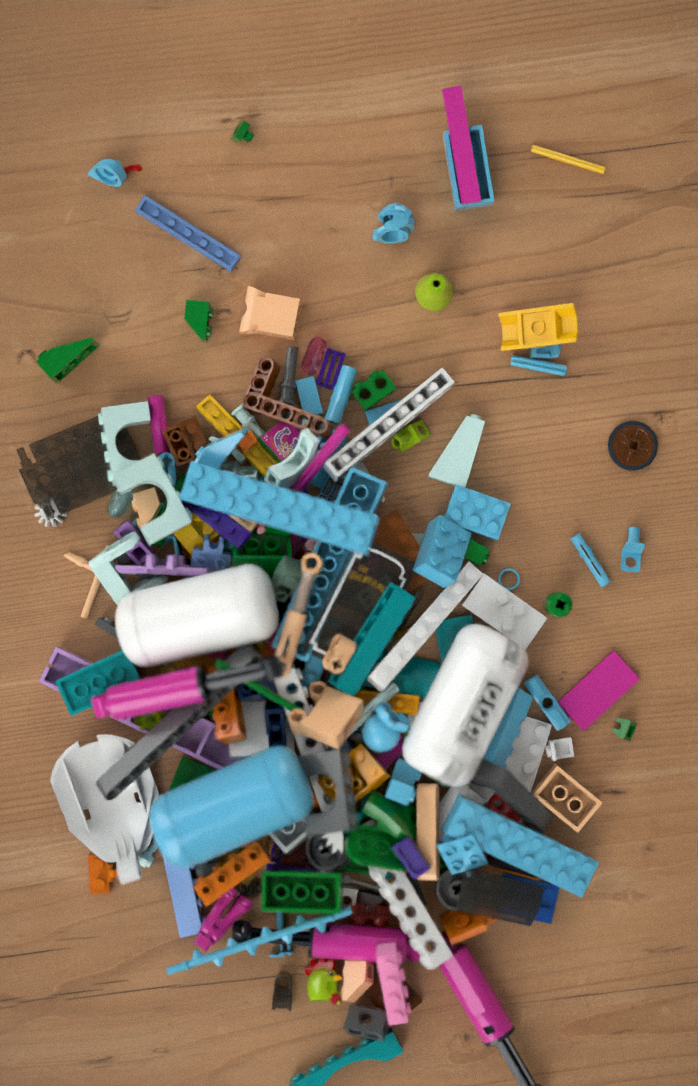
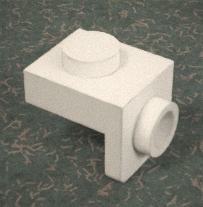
M571 737L548 740V745L545 746L546 755L552 761L574 757Z

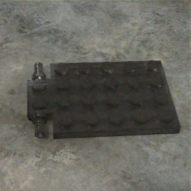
M98 416L29 444L36 463H32L31 458L28 459L23 447L16 450L21 460L20 465L22 468L19 469L22 479L34 505H39L40 509H43L47 520L55 518L50 508L51 503L49 499H53L61 516L118 491L117 487L112 485V481H108L107 470H110L109 462L105 463L104 451H107L106 444H102L101 432H104L103 425H99ZM127 427L122 429L115 438L117 451L128 460H141Z

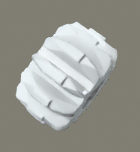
M46 495V502L42 499L38 500L41 507L35 506V509L40 510V512L35 513V517L42 516L38 521L39 523L45 522V527H49L52 523L53 527H57V521L60 523L64 522L60 518L61 516L67 517V513L62 512V510L67 509V506H60L64 501L63 499L57 501L56 495H53L51 499ZM52 506V509L55 510V513L51 514L50 516V513L47 512V509H51Z

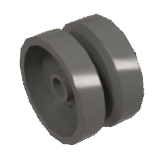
M343 834V853L339 860H335L332 855L333 843L323 849L314 848L315 842L323 835L308 837L306 855L315 868L323 871L334 870L348 865L351 861L345 850L347 834Z
M448 867L446 869L442 868L439 880L435 881L437 897L441 904L455 911L465 910L472 906L479 893L478 882L473 872L467 870L452 875ZM460 884L458 889L453 888L454 885Z

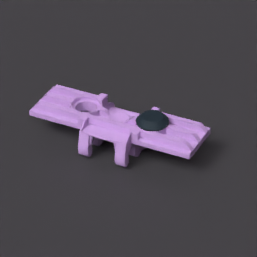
M156 554L146 555V564H141L140 566H115L119 573L137 575L139 578L150 579L156 574L196 577L213 572V570L208 568L190 567L187 565L186 557L175 554L168 555L167 559H159Z

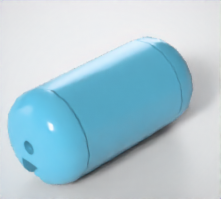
M274 746L160 795L151 805L149 820L155 841L165 859L176 868L186 869L302 820L313 809L314 796L310 782L296 754L288 747Z

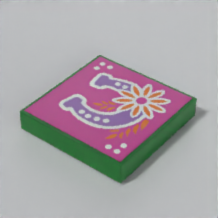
M277 422L257 440L280 463L294 451L301 433L295 427Z

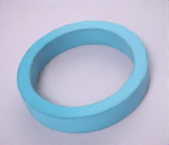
M504 569L498 576L499 584L503 586L500 580L501 575L505 571H512L517 576V583L511 588H504L507 590L515 589L520 582L519 574L514 569Z

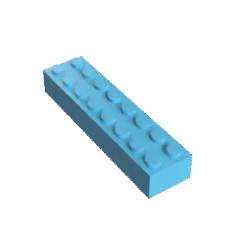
M458 794L441 828L446 834L456 839L473 834L482 851L581 898L599 864L594 858Z

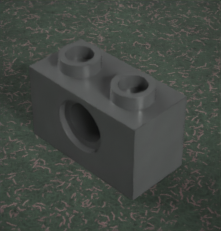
M356 1004V1006L350 1005L344 1029L349 1035L384 1042L389 1025L387 1013L381 1008L373 1010L361 1004ZM372 1019L369 1024H363L364 1020Z

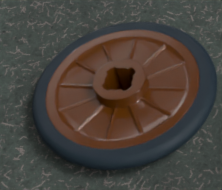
M638 421L621 423L612 431L608 440V451L611 459L616 465L625 470L636 471L647 467L654 460L658 450L657 438L652 429ZM631 442L636 443L635 450L629 448Z

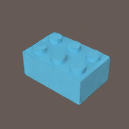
M455 485L444 517L467 531L497 541L511 503Z
M441 515L428 522L413 571L443 588L455 583L472 533Z

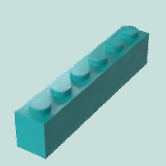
M390 582L355 637L356 649L346 664L345 669L341 673H333L328 682L354 697L360 691L365 678L371 673L375 662L381 657L383 649L391 641L393 633L401 625L403 617L411 609L415 597Z

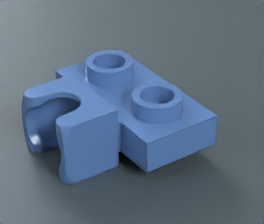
M206 534L203 548L193 547L191 567L208 568L214 571L229 569L232 552L223 551L224 537L220 536L217 543H212L210 535Z

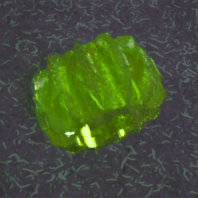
M165 710L134 716V722L137 726L140 725V730L143 731L147 728L149 732L167 715L164 712Z

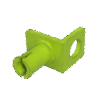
M419 420L395 434L391 443L395 449L400 448L404 452L418 442L429 438L431 434L424 421ZM418 426L423 429L424 435L419 432Z

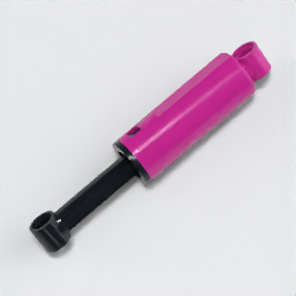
M278 655L261 659L256 664L208 674L202 665L112 685L107 689V693L96 695L91 698L96 718L112 715L115 720L210 700L211 689L261 678L265 681L278 679L284 676Z
M238 920L232 925V938L239 944L260 937L263 928H254L248 921ZM327 923L325 932L322 933L316 927L310 928V932L300 931L294 933L289 944L282 938L267 942L270 944L308 946V957L368 962H377V944L396 942L397 951H401L402 964L405 963L406 957L414 962L420 961L419 953L412 948L409 936L407 937V933H404L401 928ZM270 929V930H271L272 932H275V931H278L279 929Z
M442 932L441 936L444 941L449 943L450 946L448 948L453 956L440 964L439 967L484 1045L489 1047L496 1044L519 1086H542L535 1082L512 1043L509 1035L514 1032L515 1027L466 944L457 946L456 943L451 945L446 932Z

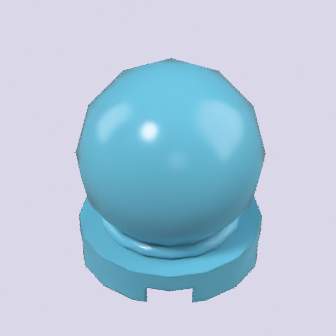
M382 701L375 708L377 714L368 718L362 729V738L365 745L375 752L390 751L397 745L400 739V732H407L411 724L402 712L397 714L391 710L392 705Z

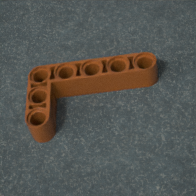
M262 357L256 366L244 396L243 403L245 407L254 413L297 429L304 430L308 428L316 436L322 438L329 437L333 432V426L323 417L269 398L278 377L280 366L272 358ZM272 364L270 370L266 371L267 365ZM264 381V386L259 389V384ZM257 399L256 405L252 406L253 400ZM274 405L273 411L268 412L269 407ZM291 411L290 417L285 419V414ZM308 417V422L302 425V420ZM325 423L324 430L319 431V426Z

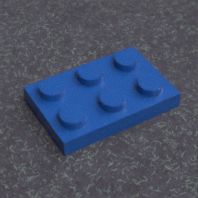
M502 872L495 903L497 912L551 924L559 887L552 883Z

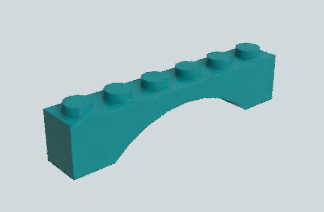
M393 1027L387 1029L384 1042L364 1038L360 1041L359 1045L355 1047L351 1045L345 1048L342 1054L338 1056L334 1054L328 1057L325 1063L321 1065L318 1063L314 1064L306 1073L302 1074L300 1072L295 1074L291 1078L289 1086H324L326 1081L336 1071L348 1064L362 1060L387 1062L404 1053L403 1047Z

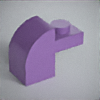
M128 519L114 530V534L121 539L129 533L136 531L140 540L126 554L139 566L146 560V555L153 554V546L148 545L142 532Z

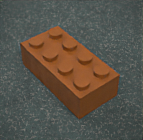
M397 509L381 518L373 545L376 550L401 563L405 570L403 578L406 579L402 589L409 593L429 580L413 571L420 545ZM380 555L400 586L403 581L399 579L402 569L392 560Z

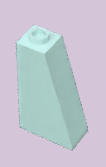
M474 414L466 416L430 471L428 478L454 486L466 487L485 421L481 420V416Z

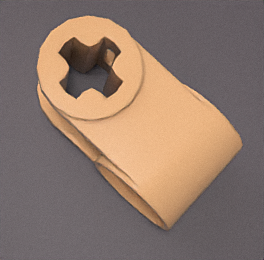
M341 634L335 635L323 658L324 668L336 674L343 672L356 649V643Z

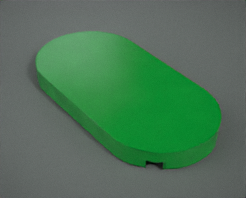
M367 825L358 826L357 830H351L347 834L345 850L348 857L354 863L361 866L393 871L407 870L392 848L394 844L400 841L399 839L377 827Z

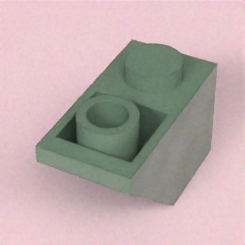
M284 555L276 566L271 580L275 600L285 603L298 586L299 581L302 580L300 578L303 577L301 575L302 561Z

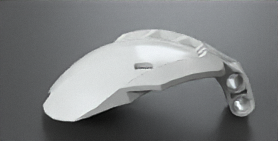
M97 735L99 741L88 743L81 747L77 741L67 748L57 760L50 781L61 811L65 816L69 831L103 861L117 862L118 877L121 884L124 885L141 879V866L138 854L144 852L150 845L153 836L149 820L150 809L154 800L160 795L149 767L115 799L106 800L96 786L97 780L136 743L115 735ZM135 792H138L139 800H141V802L136 801L134 796ZM85 809H89L91 818L86 820L83 811Z

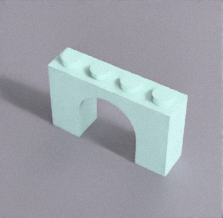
M148 401L102 407L101 413H98L99 425H103L104 432H101L102 444H106L107 451H104L105 463L109 462L110 470H107L108 481H112L113 486L116 485L112 480V475L138 462L128 460L119 454L115 445L116 435L126 427L150 423Z
M155 454L112 475V480L121 495L142 484H153L164 492L167 499L166 511L157 519L140 528L149 546L190 525L192 522L191 518H193L190 510L184 508L181 503L182 500L179 499L180 492H175L171 476L165 474L161 458H156Z

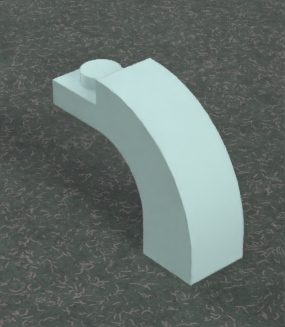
M308 428L302 430L294 451L284 461L269 467L264 481L285 489L294 485L319 453L317 449L319 440Z

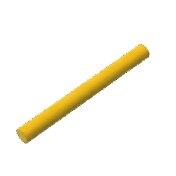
M533 145L531 149L532 153L600 174H604L606 168Z

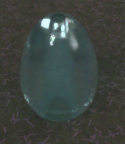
M118 489L114 491L107 505L108 514L113 518L125 514L132 507L133 493L128 491L121 495Z

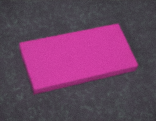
M612 651L557 703L584 731L640 678L615 651Z

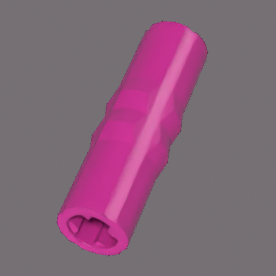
M164 396L147 397L155 455L166 452L171 453L162 433V430L168 427Z

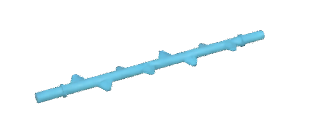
M350 906L344 908L340 914H326L308 921L303 916L298 915L296 924L275 932H272L265 926L260 937L239 944L233 938H229L226 948L203 955L196 949L191 960H184L182 963L167 967L166 971L168 975L210 961H213L220 967L225 956L247 950L253 956L256 955L258 945L282 938L289 944L294 933L316 927L321 933L325 932L327 922H334L336 919L351 915L353 911Z

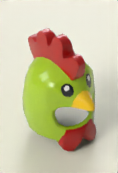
M319 958V961L313 959L310 961V967L304 969L305 974L309 976L308 996L310 1001H330L333 1005H336L337 1002L338 1005L342 1004L337 983L339 980H343V978L337 975L335 971L336 962L334 959L329 961L326 958Z

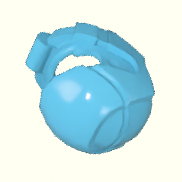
M400 203L386 205L377 216L384 226L373 231L372 239L383 244H395L406 241L415 225L412 211Z

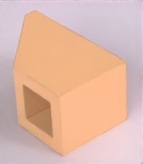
M155 487L133 494L134 500L131 503L134 512L138 511L139 518H136L139 530L143 525L153 521L162 507Z
M345 961V966L343 967L344 982L341 988L342 1001L355 1003L373 984L374 963L368 961Z

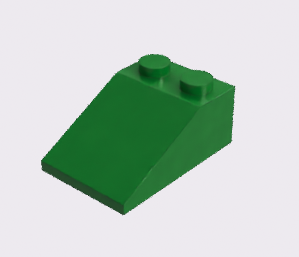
M92 337L51 348L48 351L44 350L38 355L36 363L50 379L58 384L100 345Z

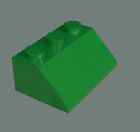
M253 530L252 536L241 549L232 544V568L245 564H254L261 567L267 574H274L276 566L284 555L292 558L291 538L277 536L267 531L264 534L258 535L256 530Z

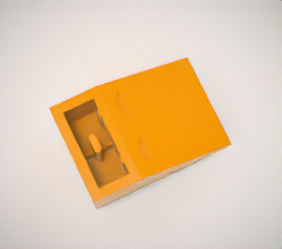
M362 743L349 753L351 758L350 773L353 776L352 789L356 802L377 789L390 777L375 756ZM324 775L317 783L335 804L337 798L336 785L329 776Z

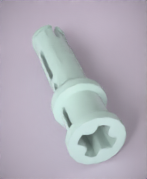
M244 403L231 413L232 416H236L243 428L249 427L257 439L265 433L256 422L255 415L252 416L245 408Z

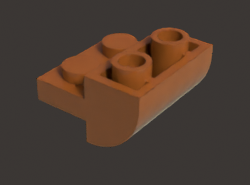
M196 416L162 430L177 467L194 460L197 457L195 454L201 446L205 448L208 445Z

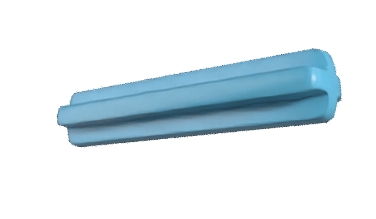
M517 355L511 357V366L565 376L567 371L566 365Z

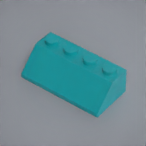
M382 651V655L373 665L371 673L390 651ZM411 657L390 683H395L399 688L398 694L420 696V699L425 700L442 665L438 662ZM367 676L363 681L362 685L375 688L369 681L366 680L368 678Z

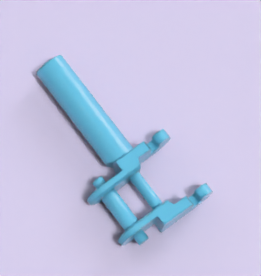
M276 912V926L279 930L284 929V912ZM280 944V953H270L269 957H284V954L290 956L294 951L291 950V945H287V950H283V944Z

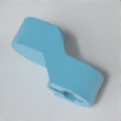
M162 453L159 457L164 464L163 470L165 474H167L168 470V474L174 482L172 484L174 488L177 483L176 463L172 454Z

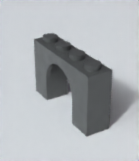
M334 750L298 756L307 777L325 774L334 781L337 788V798L330 810L325 813L308 815L304 818L306 836L357 830L358 816L355 813L354 806L356 798L352 789L353 776L350 773L351 758L348 750Z

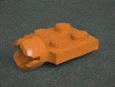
M492 899L484 900L479 904L474 902L472 906L465 910H451L439 915L451 945L486 931V925L500 919Z

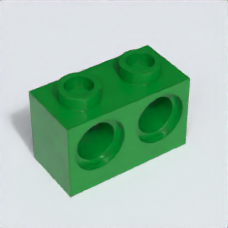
M378 370L374 371L369 375V380L364 383L360 381L353 386L352 395L364 412L396 391L395 385L384 370L380 372ZM379 379H383L386 382V386L382 389L377 388L375 382ZM367 390L371 396L364 400L359 394L361 391Z

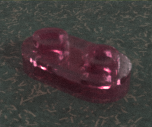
M314 337L309 342L301 363V370L303 372L313 375L319 370L327 349V342L324 339Z

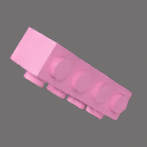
M396 942L377 944L376 959L388 1024L408 1023V1015H411L410 1003L406 1002L408 989L407 986L403 985L405 972L404 969L400 968V964H402L401 951H397Z

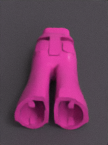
M234 888L216 900L212 910L197 933L199 936L194 943L205 952L211 945L214 946L241 915L254 906L249 899L239 894L230 909L221 918L224 910L238 894V891Z

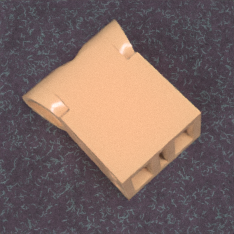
M248 286L245 298L247 310L242 316L239 334L260 333L295 341L302 307L301 300L299 298L264 293Z

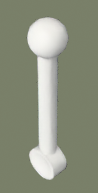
M348 875L344 876V883L351 882L374 889L377 893L380 892L379 885L374 886L351 879Z

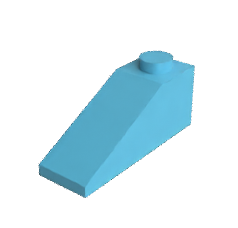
M245 427L209 443L205 448L201 446L195 454L197 458L194 462L220 469L249 429Z

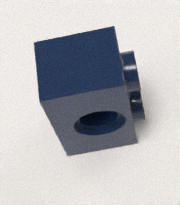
M267 703L264 705L269 747L287 746L284 707L278 703Z

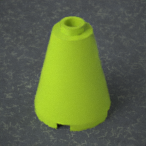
M429 273L418 281L415 289L416 299L423 308L430 311L442 310L452 300L453 286L446 276L439 273Z

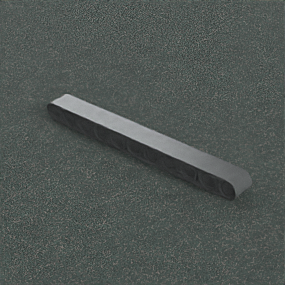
M251 643L242 645L225 663L233 668L259 663L263 657ZM217 668L213 673L220 672L223 670ZM238 684L211 689L210 700L175 707L97 780L96 786L104 798L112 800L121 794Z

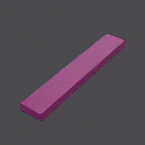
M462 87L442 89L461 204L481 202Z

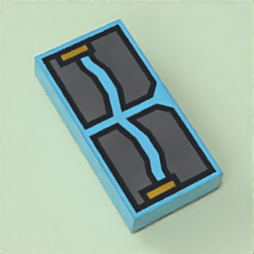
M329 476L318 498L335 503L343 483L340 481L335 482Z

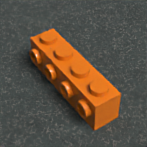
M208 667L209 674L213 673L218 667ZM235 687L213 707L214 710L212 711V717L216 723L215 736L217 740L225 745L247 739L242 701H240Z
M259 839L255 842L251 841L244 844V850L240 853L237 851L233 852L227 857L229 861L223 865L219 862L211 868L213 871L207 876L204 873L195 880L197 884L193 888L206 907L272 859Z

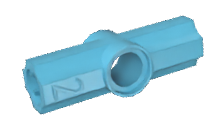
M537 674L523 683L556 731L564 728L571 722ZM546 697L552 700V704L548 708L542 705V701Z

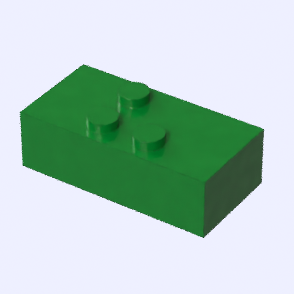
M265 869L262 871L261 911L340 914L343 911V871Z

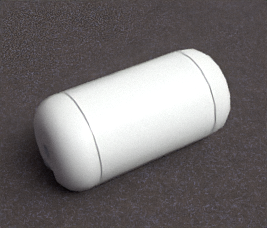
M245 564L131 592L123 596L119 601L115 613L116 632L121 648L126 657L140 667H153L260 642L272 636L279 622V610L277 609L272 582L268 574L261 567L254 564Z
M478 624L467 625L462 628L457 634L404 740L402 750L406 762L415 769L453 787L463 786L470 782L527 670L529 660L525 649L517 642L491 628Z

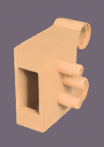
M315 681L309 686L311 701L315 707L308 717H306V713L301 709L292 710L288 715L291 731L296 735H305L339 750L365 713L363 701L330 688L322 681Z

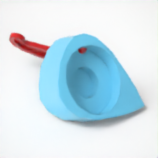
M104 159L94 165L87 175L109 186L120 187L126 180L127 173L135 170L140 172L142 166L134 164L122 168L119 160Z

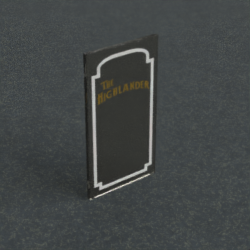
M374 541L369 556L350 551L300 650L323 660L335 635L341 634L354 641L390 582L406 590L414 574L413 567L415 562Z

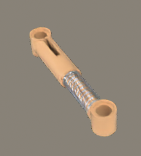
M314 553L306 554L302 559L301 575L303 577L300 578L302 580L298 584L300 587L296 591L297 594L295 596L297 597L294 598L292 610H288L275 656L278 655L280 662H283L286 666V670L283 672L284 676L280 678L288 676L292 671V664L307 618L304 612H306L305 608H307L306 605L309 602L310 591H312L311 588L314 585L313 581H315L316 576L323 568V559ZM311 558L317 560V566L314 569L308 567V561ZM289 639H290L289 646H288V649H287V652H286V656H285V658H284V654H285V651H286V648H287V645H288V641H289Z

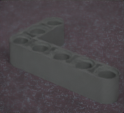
M481 761L470 783L494 790L532 829L544 833L553 815L509 770L499 765Z

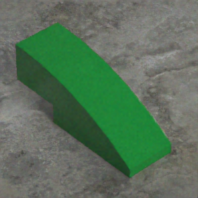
M373 790L362 813L377 820L376 827L391 836L402 840L409 835L413 841L417 831L411 822L393 803Z

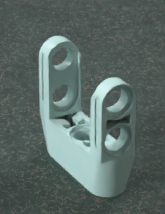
M136 531L109 545L89 561V566L117 605L123 596L134 591L162 585L168 579L166 574H156L150 579L144 578L138 583L131 585L124 574L119 573L115 569L117 564L113 559L132 549L140 540Z

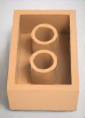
M555 763L531 792L537 800L577 833L602 804L599 799Z

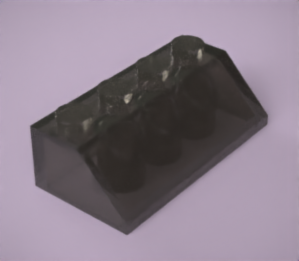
M474 870L463 871L457 911L531 926L541 906L544 886Z

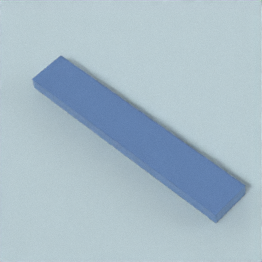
M144 195L135 209L137 214L229 272L233 271L241 258V255L146 195Z

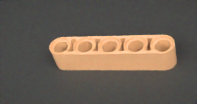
M418 784L417 848L431 869L417 879L438 881L440 872L439 850L437 848L439 844V785Z

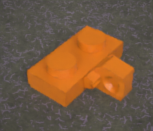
M89 854L88 865L91 894L110 893V882H114V878L118 877L117 868H113V864L103 861L97 855Z

